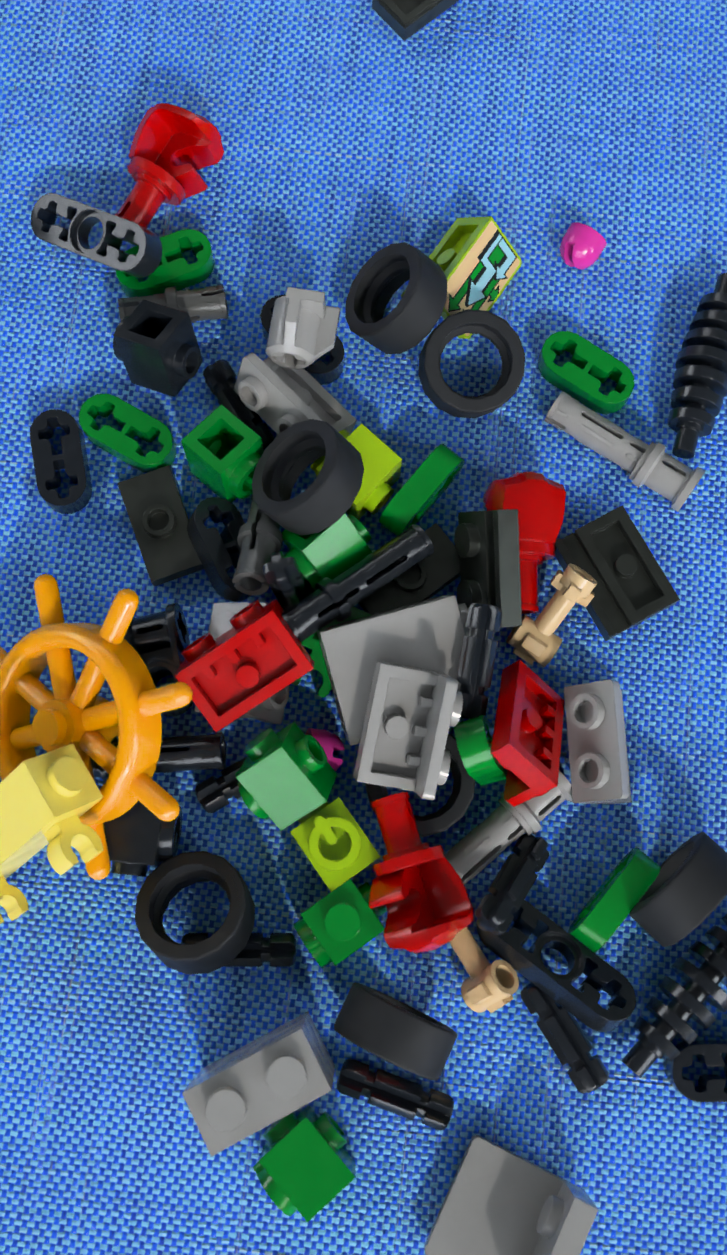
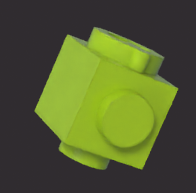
M362 423L351 434L346 429L339 431L361 453L364 466L361 488L351 507L346 511L348 515L351 514L358 520L367 511L372 515L377 513L389 501L394 493V489L391 486L400 478L402 458ZM325 456L314 461L310 467L316 472V476H318L323 467Z
M340 797L330 804L328 802L322 804L297 820L300 825L290 831L331 892L381 857Z

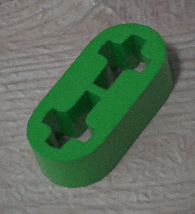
M193 229L179 230L160 237L162 258L157 269L143 282H139L134 276L116 270V276L121 289L127 297H141L165 293L166 287L176 286L177 291L206 280L213 272L215 264L208 238L203 233ZM139 246L132 247L125 252L136 256ZM186 250H192L193 254L197 256V262L188 264L187 260L183 258L182 253Z
M559 331L545 340L538 358V369L546 381L591 410L601 414L617 412L626 404L634 388V376L623 362L580 335L570 331ZM564 350L570 352L573 355L570 362H566L562 367L554 363L556 355L560 356ZM610 378L617 384L614 390L609 392L608 395H604L599 391L601 383H605Z
M110 394L94 395L82 404L79 411V423L87 438L95 446L145 473L168 465L171 466L174 462L176 444L169 428L161 421ZM112 412L117 424L123 429L120 432L109 425H104L99 430L95 418L98 415L107 418ZM137 436L149 443L158 437L162 450L159 453L149 451L144 457V453L139 443L134 440V437Z
M440 444L388 503L380 516L379 523L396 536L407 530L410 525L414 524L415 526L453 482L464 465V459L446 445Z
M484 715L458 722L454 727L455 738L467 773L481 786L505 780L507 769L502 767L497 759L490 754L494 726Z
M638 847L633 848L618 863L571 924L568 933L592 952L599 950L614 934L655 881L661 867Z

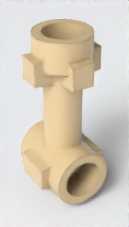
M570 563L564 572L558 570L552 578L551 585L557 591L534 621L524 614L522 616V626L513 627L506 640L508 644L514 647L513 653L531 665L536 661L544 667L551 661L562 643V638L554 634L556 629L576 603L587 607L594 598L592 590L597 585V581L586 571Z
M468 927L458 932L449 943L470 976L461 985L462 998L471 1010L478 1013L488 1010L492 1013L513 1000L512 994L519 988L517 973L504 960L498 959L490 964Z

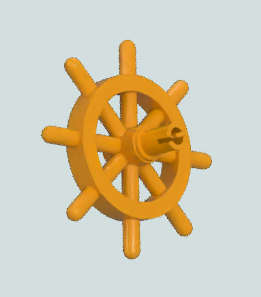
M41 574L34 581V592L41 627L23 636L8 653L0 646L1 781L5 779L24 760L36 757L34 747L42 746L44 750L50 752L73 743L94 781L91 759L109 774L106 782L99 789L104 798L79 818L82 824L88 825L95 830L102 841L104 851L91 861L85 863L88 875L92 879L102 880L108 876L111 868L103 823L122 816L138 801L162 821L170 822L179 815L180 806L177 800L156 783L152 777L156 770L161 748V713L186 706L190 703L193 692L190 686L183 682H176L156 688L146 664L133 646L124 639L139 605V597L134 590L126 588L118 591L102 626L93 623H65L58 583L52 575ZM70 648L88 657L77 683ZM47 665L53 692L38 680ZM105 679L111 689L113 701H108L98 696ZM31 705L38 710L32 724H30ZM114 737H118L117 748L111 743Z

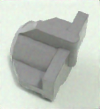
M287 287L286 296L277 298L274 303L266 354L274 363L286 368L302 369L311 365L315 360L334 348L340 308L326 306L325 292Z

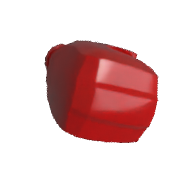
M158 103L148 109L135 132L128 155L131 160L127 166L128 172L136 184L115 216L147 228L162 203L178 206L183 199L206 190L208 186L196 170L220 162L224 149L221 135L217 128L205 117L179 106Z
M530 471L517 472L510 477L492 481L483 497L487 511L518 509L522 614H535L539 612L538 565L555 557L554 545L563 525L566 491L562 484L547 479L543 474Z
M401 792L371 802L372 808L376 813L387 855L382 857L383 862L373 865L376 878L372 881L369 893V907L386 906L387 919L383 935L390 948L420 953L436 950L453 940L458 932L470 925L473 921V906L461 877L445 857L442 846L429 847V843L422 844L409 802V793Z

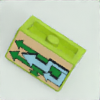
M492 216L457 218L430 254L429 258L442 268L447 278V299L441 316L445 320L448 316L467 309L489 311L521 267V258ZM406 289L401 294V297L405 294ZM465 333L459 335L458 338L469 339L472 334Z

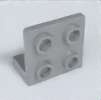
M474 1135L469 1142L425 1242L424 1251L426 1255H580L599 1209L584 1189L479 1135Z

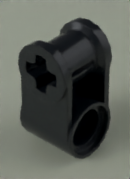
M168 604L166 611L138 618L133 616L124 639L133 646L146 664L155 687L157 682L167 675H173L175 683L178 682L174 675L185 660L181 652L190 645L187 623L179 604ZM191 699L190 703L186 706L163 712L161 715L166 717L181 715L192 706L193 701Z

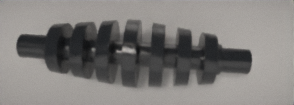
M722 273L718 276L714 293L706 294L701 298L697 314L693 317L689 332L686 334L682 343V349L677 356L675 364L677 370L674 373V390L671 397V407L673 409L669 413L668 425L677 433L672 453L679 458L690 459L694 457L698 438L707 436L712 432L716 422L714 417L719 414L723 405V398L727 395V273Z
M727 914L724 917H722V920L726 925ZM714 925L705 933L707 939L716 947L714 950L699 941H696L688 948L690 955L701 964L699 968L682 957H679L671 966L672 969L686 984L682 987L670 977L665 976L659 988L671 999V1002L665 1005L659 999L652 996L646 1008L656 1017V1020L650 1024L639 1016L633 1028L639 1033L636 1037L638 1041L621 1061L639 1078L644 1075L657 1058L661 1059L664 1056L668 1060L673 1061L680 1054V1051L671 1043L675 1036L688 1045L698 1038L697 1033L687 1024L690 1018L706 1029L716 1021L713 1014L703 1005L705 1000L718 1010L726 1012L727 994L718 986L721 982L727 987V931Z

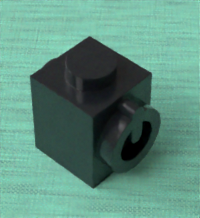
M143 299L130 316H126L121 320L113 335L114 354L118 360L124 362L131 383L172 397H176L187 381L195 376L203 362L189 313Z
M138 801L122 816L103 823L109 858L112 861L111 873L146 876L148 865L159 866L163 861L174 857L177 853L181 836L182 808L180 807L179 815L176 819L168 822L160 820Z

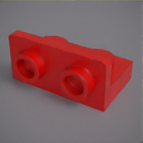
M276 599L264 607L258 600L249 604L229 620L233 628L216 639L209 632L192 642L181 652L185 660L181 663L174 676L178 682H183L190 686L193 692L192 701L215 732H218L314 669L315 662L282 617L283 608Z
M521 660L502 669L490 752L500 765L507 769L504 800L513 807L534 797L542 796L558 786L565 700Z

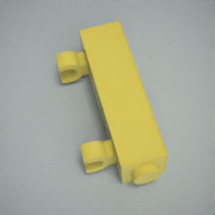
M73 743L24 760L0 782V906L6 910L11 921L19 918L29 908L24 894L15 886L9 885L6 879L47 844L49 863L59 875L67 872L79 862L71 846L77 849L84 863L91 861L104 851L102 841L96 831L88 825L82 824L79 819L104 797ZM0 914V924H1V923L4 922V920H3V918H2V915Z

